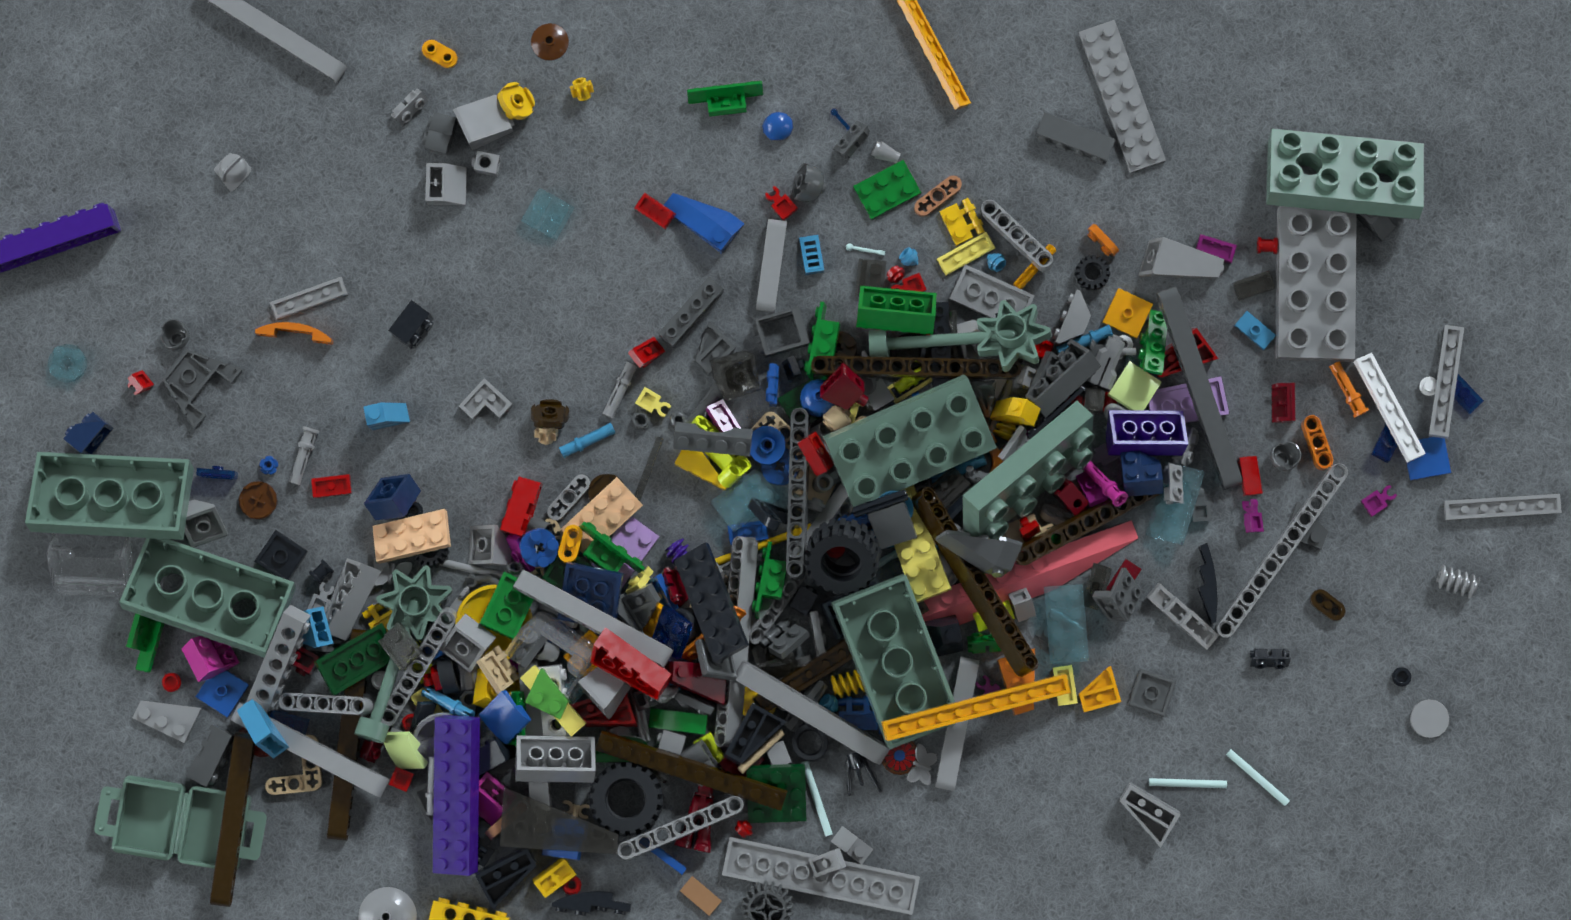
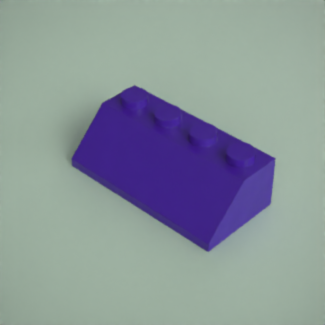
M1109 410L1106 430L1108 455H1121L1120 452L1141 451L1147 455L1183 456L1188 446L1184 412Z

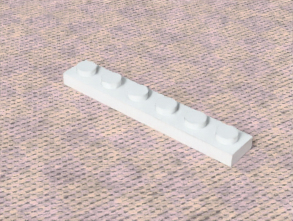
M1370 353L1356 359L1354 364L1406 462L1408 463L1425 455L1424 449L1373 354Z

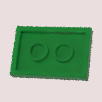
M904 160L853 186L871 220L921 194Z
M503 572L479 625L514 641L534 599L513 588L517 577Z

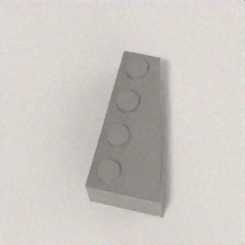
M347 558L325 612L332 636L346 641L381 573L380 570Z

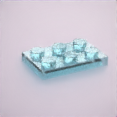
M756 468L732 487L711 500V504L733 532H736L756 517L747 507L752 497L774 504L780 499V496L758 468Z

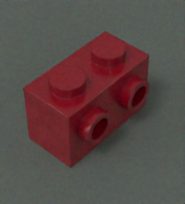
M301 647L299 650L297 649V659L291 666L296 668L295 672L304 677L306 674L311 676L317 667L314 661L320 657Z

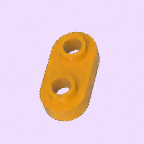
M428 40L422 46L424 56L438 65L449 69L457 64L458 57L455 51L435 40ZM430 46L435 47L434 51L429 52L428 48ZM446 55L451 56L449 61L444 60Z
M569 525L563 532L558 556L564 563L574 562L578 556L583 532L577 525ZM572 532L577 534V537L574 539L570 538ZM566 551H571L572 555L570 557H566L564 553Z

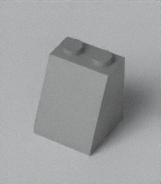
M497 95L453 109L472 151L514 132L512 126L515 124L513 120L506 117L497 99Z

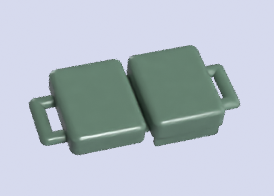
M130 775L124 779L122 789L106 786L101 790L94 831L98 835L113 837L112 849L116 853L165 861L171 860L175 854H178L177 858L180 863L215 869L226 791L194 786L190 789L189 793H186V787L181 783ZM249 795L246 804L237 870L240 867L241 858L257 860L260 857L267 820L264 812L250 810L252 800ZM112 799L120 800L116 825L107 824ZM248 822H254L250 848L243 847Z

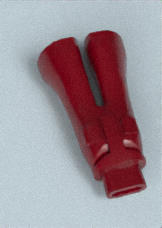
M699 785L698 791L694 793L695 795L692 798L688 815L713 805L715 796H712L714 789ZM701 815L695 816L693 823L697 826V822L700 820L699 826L703 825L704 818ZM684 824V826H683L682 831L680 832V834H681V833H684V832L686 831V825H685V824ZM711 826L698 831L694 850L711 853ZM695 832L676 840L674 845L692 849Z

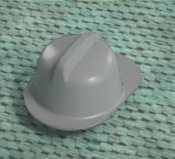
M229 153L219 162L214 171L231 192L249 175L251 167L241 156Z

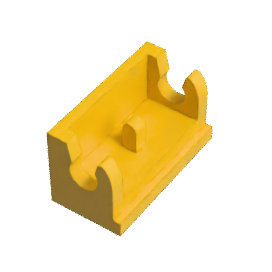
M559 858L534 877L533 882L546 898L577 874L566 858Z

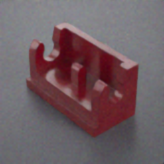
M1295 383L1272 384V423L1295 422Z

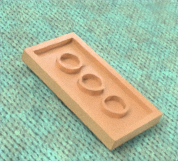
M616 477L560 530L564 532L565 528L569 525L579 526L583 522H590L596 526V530L599 533L610 537L643 504ZM572 532L570 534V538L572 539L577 537V534L575 532ZM584 532L579 549L582 553L593 540Z
M445 509L373 526L375 556L378 564L451 547L448 516Z

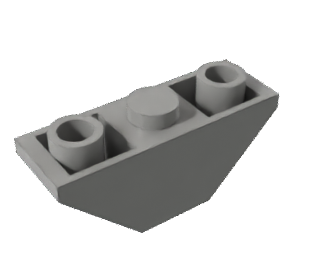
M1076 290L1075 294H1070L1067 304L1070 305L1068 311H1063L1060 319L1063 322L1061 329L1057 328L1053 339L1056 340L1054 345L1058 346L1070 341V339L1078 338L1085 332L1091 314L1080 290Z

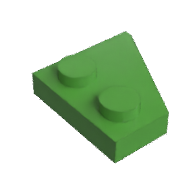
M541 668L525 703L561 719L569 700L559 690L556 683L551 680L546 670Z

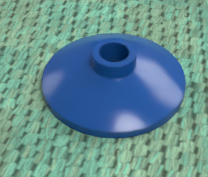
M762 426L754 430L750 453L753 459L761 464H772L780 460L786 449L783 434L772 426ZM767 441L771 442V448L766 447Z

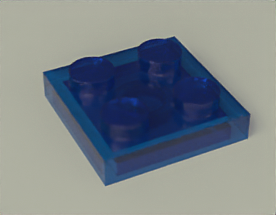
M663 606L652 638L673 650L671 656L675 659H680L686 647L693 623L671 607Z

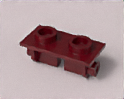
M670 567L664 568L662 575L666 585H671L667 588L670 601L673 604H677L680 608L689 598L677 567L673 570Z
M365 740L359 752L361 753L359 757L375 763L381 755L383 744Z

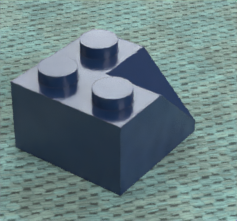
M92 411L91 414L88 413L82 419V423L70 426L66 430V436L63 439L81 454L92 455L113 430V427Z
M1141 451L1120 452L1123 487L1128 497L1163 494V477L1159 460Z
M410 474L384 477L378 481L364 502V505L375 521L402 518L407 515L409 508L417 500L421 490Z

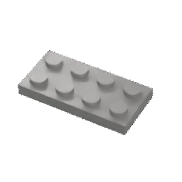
M965 264L949 300L986 317L996 318L995 313H998L1002 300L1007 301L1018 312L1031 305L1035 295Z

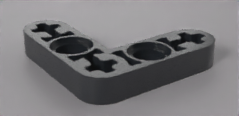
M751 498L747 507L763 525L777 531L781 522L787 524L788 510L757 498Z

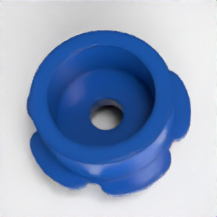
M266 456L259 463L261 472L266 475L274 474L277 471L278 461L272 456Z

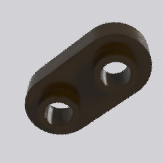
M1318 589L1310 595L1311 605L1328 619L1337 621L1344 617V605L1327 591ZM1317 596H1321L1323 598V601L1321 603H1318L1316 601ZM1332 608L1338 609L1337 615L1332 614Z

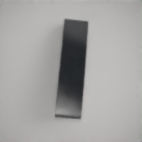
M1208 543L1198 546L1204 565L1199 566L1198 570L1204 585L1197 589L1209 622L1213 624L1217 618V581Z

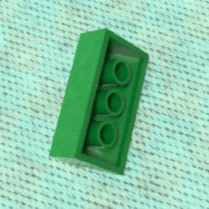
M860 286L856 327L933 335L937 293Z

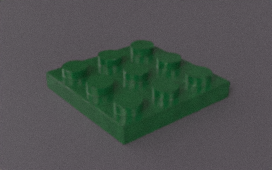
M805 764L754 765L747 769V778L787 790L781 811L748 800L749 823L807 821Z

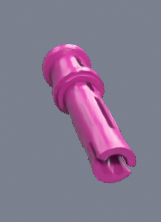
M1092 461L1082 469L1101 487L1104 496L1109 497L1115 507L1125 503L1128 494L1121 491L1115 481H1110Z

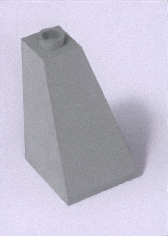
M1160 237L1149 240L1138 276L1219 278L1224 270V259L1168 238Z
M599 667L578 681L583 693L608 719L613 716L631 687Z

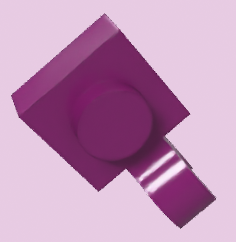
M1250 499L1251 505H1249V501H1242V508L1247 512L1244 514L1246 533L1264 532L1262 513H1258L1257 499Z

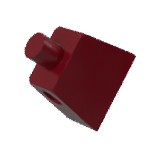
M844 363L820 386L821 399L844 409H849L855 402L863 407L869 399L864 394V381Z
M1066 478L1062 486L1052 493L1064 508L1073 515L1088 509L1086 506L1089 501Z

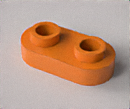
M1092 224L1088 228L1089 233L1087 235L1093 242L1098 241L1102 246L1101 250L1105 255L1114 257L1119 252L1118 247L1096 224Z

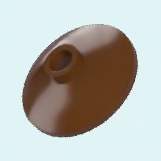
M552 23L539 26L531 38V46L534 53L544 60L560 58L565 54L569 45L566 31L559 25ZM552 38L553 41L552 43H547L546 39Z

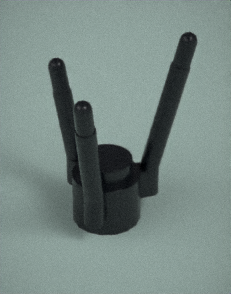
M857 752L847 755L848 761H845L847 769L848 796H851V767L852 770H856L860 785H864L860 768H863V764L877 791L881 793L882 790L867 763L866 757Z

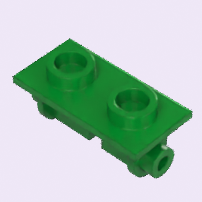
M973 633L971 636H967L968 652H972V654L986 653L985 646H989V652L1001 651L991 633L990 635Z

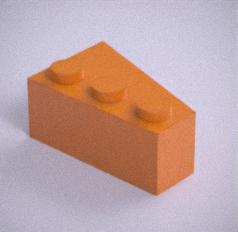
M1006 657L997 660L1005 689L1034 682L1035 670L1021 677L1014 672ZM1034 703L1012 708L1014 716L1034 710Z

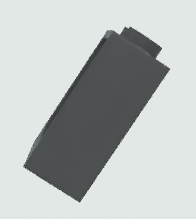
M799 306L755 319V324L752 325L755 336L759 335L761 342L758 343L760 354H765V358L809 346L810 344ZM793 316L800 342L768 350L761 325Z

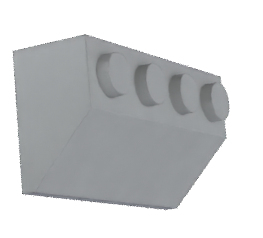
M516 736L515 781L594 783L596 772L595 737Z

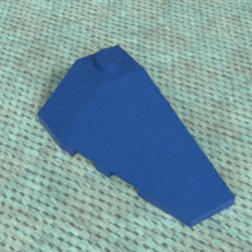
M672 193L664 204L665 207L676 213L675 219L721 254L744 226V223L730 212Z

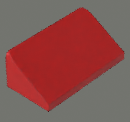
M816 431L798 442V446L816 476L834 466L833 460Z
M1257 456L1239 457L1238 465L1243 481V496L1263 494Z

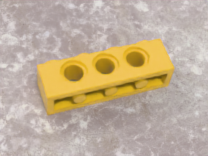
M439 897L438 901L433 900L429 920H450L447 918L446 912L448 909H453L456 912V917L453 920H465L467 913H472L475 920H485L487 917L493 920L511 919L506 917L507 913L496 911L493 914L488 912V908L477 906L476 909L469 908V904L458 902L457 905L450 904L449 899Z

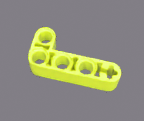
M701 415L696 416L691 422L703 430L719 432L711 422ZM704 452L723 470L718 475V481L726 488L736 484L751 468V463L745 456Z

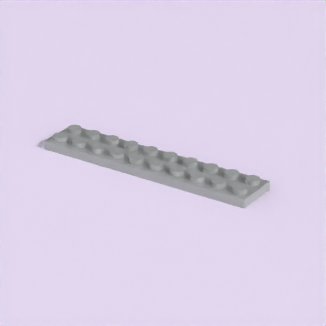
M733 837L729 838L722 871L723 876L764 884V881H767L768 885H771L774 881L776 887L782 884V888L910 915L913 914L920 876L845 861L846 867L815 877L809 859L818 855Z

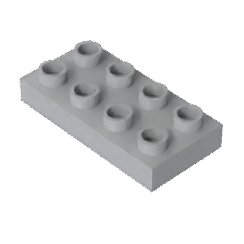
M1279 206L1277 209L1278 251L1276 254L1275 360L1352 362L1355 360L1356 213Z

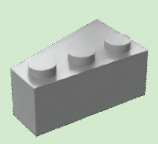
M1131 782L1128 783L1120 797V802L1161 848L1180 817V811Z

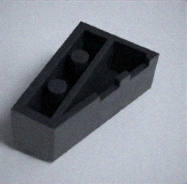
M752 703L723 757L740 766L774 735L786 721Z
M495 737L484 742L485 746L480 748L479 777L497 766L503 765L506 761L515 758L516 746L506 745L499 738L496 739Z

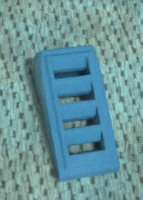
M818 235L800 237L805 275L824 272ZM815 241L816 243L814 245H804V242ZM807 249H817L815 252L806 253L805 251ZM818 255L817 259L807 260L809 256ZM819 262V266L808 267V264Z

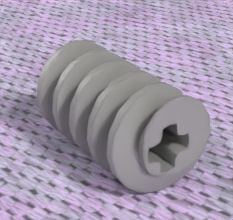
M1444 564L1440 567L1436 582L1439 583V589L1446 585V591L1448 592L1453 587V594L1461 590L1462 597L1468 592V599H1471L1475 594L1480 581V577L1475 580L1474 574L1468 577L1467 572L1461 574L1459 569H1456L1454 573L1452 567L1446 570Z

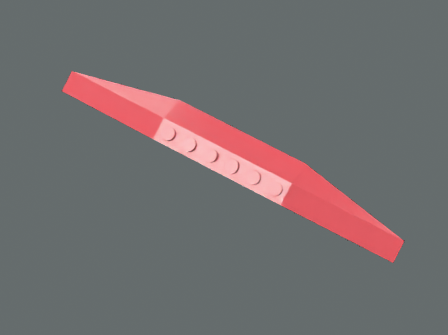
M1131 520L1067 543L1028 565L1014 564L1012 570L1002 577L996 578L987 573L985 575L1002 602L1006 600L1010 602L1008 594L1023 588H1027L1031 598L1056 590L1138 539ZM959 583L951 586L952 590L924 600L929 611L924 613L922 617L925 622L956 615L959 625L974 620L973 613L977 612Z

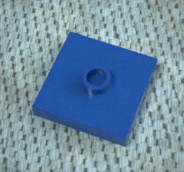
M226 670L211 679H207L195 697L224 716L229 717L249 687V684Z

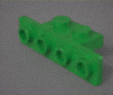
M762 81L687 90L688 104L707 102L709 117L746 113L745 98L764 95Z
M820 301V306L816 307L815 318H817V322L812 327V336L814 337L813 342L808 347L810 358L805 363V373H807L809 379L814 377L811 363L816 356H835L840 322L825 320L827 306L822 301Z
M1150 310L1148 327L1145 333H1141L1139 344L1142 345V348L1139 349L1138 359H1140V368H1143L1145 372L1162 375L1167 327L1162 312Z
M583 522L579 525L581 530L593 539L583 552V555L601 569L618 572L622 565L626 563L637 573L644 571L645 567L640 559L632 558L627 554V550L624 547L615 545L611 542L612 539L608 535L599 533L596 530V526L592 523Z
M769 541L767 547L763 548L762 558L765 560L764 565H760L759 568L761 581L756 584L755 594H758L757 600H753L752 612H755V618L757 619L760 616L763 597L781 600L787 572L785 561L771 559L773 547L772 542Z
M135 613L126 647L140 650L136 670L150 673L164 623Z

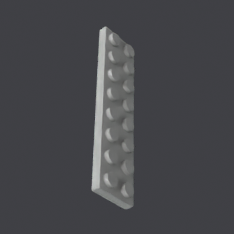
M1115 20L1080 31L1081 42L1129 173L1165 162L1164 153Z

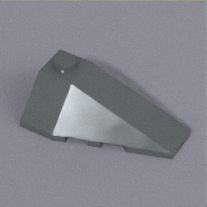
M946 530L936 537L938 543L982 572L996 578L1002 577L1012 570L1022 547V542L1007 537H999V540L988 539V535L983 534L971 537L970 533Z

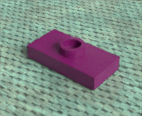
M1200 234L1196 249L1222 258L1225 263L1231 264L1237 245Z
M1086 472L1076 475V480L1089 501L1090 507L1108 500V497L1102 493L1101 487Z
M510 534L506 537V541L512 552V558L516 562L521 563L525 571L531 573L535 570V567L527 564L520 553L519 544L522 537Z

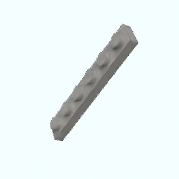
M1445 325L1429 430V436L1445 439L1449 437L1464 327Z
M1560 494L1443 501L1445 521L1562 513Z

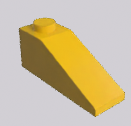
M1006 398L996 401L990 419L1034 426L1041 408L1028 399Z
M681 450L674 463L676 466L724 491L727 490L726 487L719 483V474L703 452Z

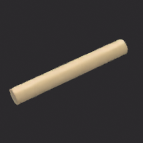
M779 729L738 767V770L743 774L785 735L784 732Z

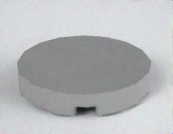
M1427 699L1420 701L1413 707L1410 723L1414 731L1420 736L1434 738L1440 736L1447 729L1449 714L1442 703Z

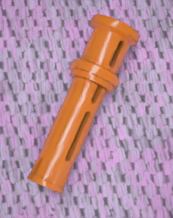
M1338 361L1329 366L1346 396L1345 402L1352 409L1353 417L1357 418L1368 412L1369 408L1365 407L1361 399L1362 395L1354 389L1341 362Z

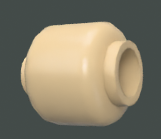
M834 405L823 415L824 421L822 423L830 432H834L851 423L849 417L851 413L848 409Z

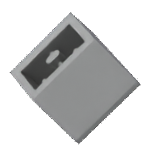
M426 163V203L428 205L466 206L467 168L446 163Z

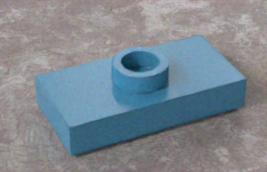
M1248 311L1234 325L1262 350L1276 336Z

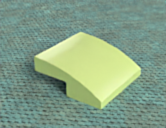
M1129 361L1108 393V396L1129 410H1144L1160 386L1161 381Z
M410 731L387 733L384 745L397 767L401 769H424L427 766L428 761L417 750L421 744Z

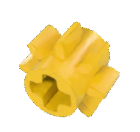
M584 77L575 79L572 82L573 86H570L572 97H577L579 101L588 100L591 97V93L594 92L591 80L586 81Z

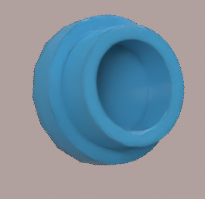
M910 247L904 249L899 256L901 263L905 266L918 265L917 251Z
M1001 253L987 255V264L990 270L999 272L1005 267L1006 260Z
M825 694L820 699L819 704L831 712L838 711V700L834 695Z

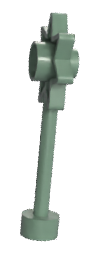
M1002 300L999 305L997 318L977 319V326L981 332L889 338L888 330L873 329L869 330L870 357H890V350L979 344L977 351L980 357L999 355L1002 370L1008 372L1018 358L1037 364L1039 357L1035 345L1050 339L1052 335L1049 327L1035 323L1038 315L1035 304H1031L1016 312L1007 301Z
M427 565L423 566L413 579L399 570H394L392 575L395 590L379 595L376 598L379 605L392 611L387 624V630L390 633L397 630L400 631L370 718H359L354 734L364 739L384 744L389 726L381 723L411 633L414 634L417 641H423L428 623H434L442 610L439 605L452 594L450 586L432 585L431 570ZM444 614L442 616L443 620L449 622L448 616Z

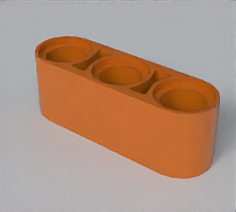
M1309 415L1302 421L1301 428L1315 467L1319 470H1326L1333 464V456L1320 419L1315 415ZM1307 420H1312L1315 423V429L1307 427ZM1314 438L1320 439L1321 447L1317 448L1313 445ZM1320 456L1327 458L1328 463L1326 466L1319 463Z

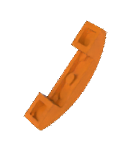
M279 322L255 329L257 336L277 338V331L311 334L314 343L333 345L334 342L320 330L300 323Z

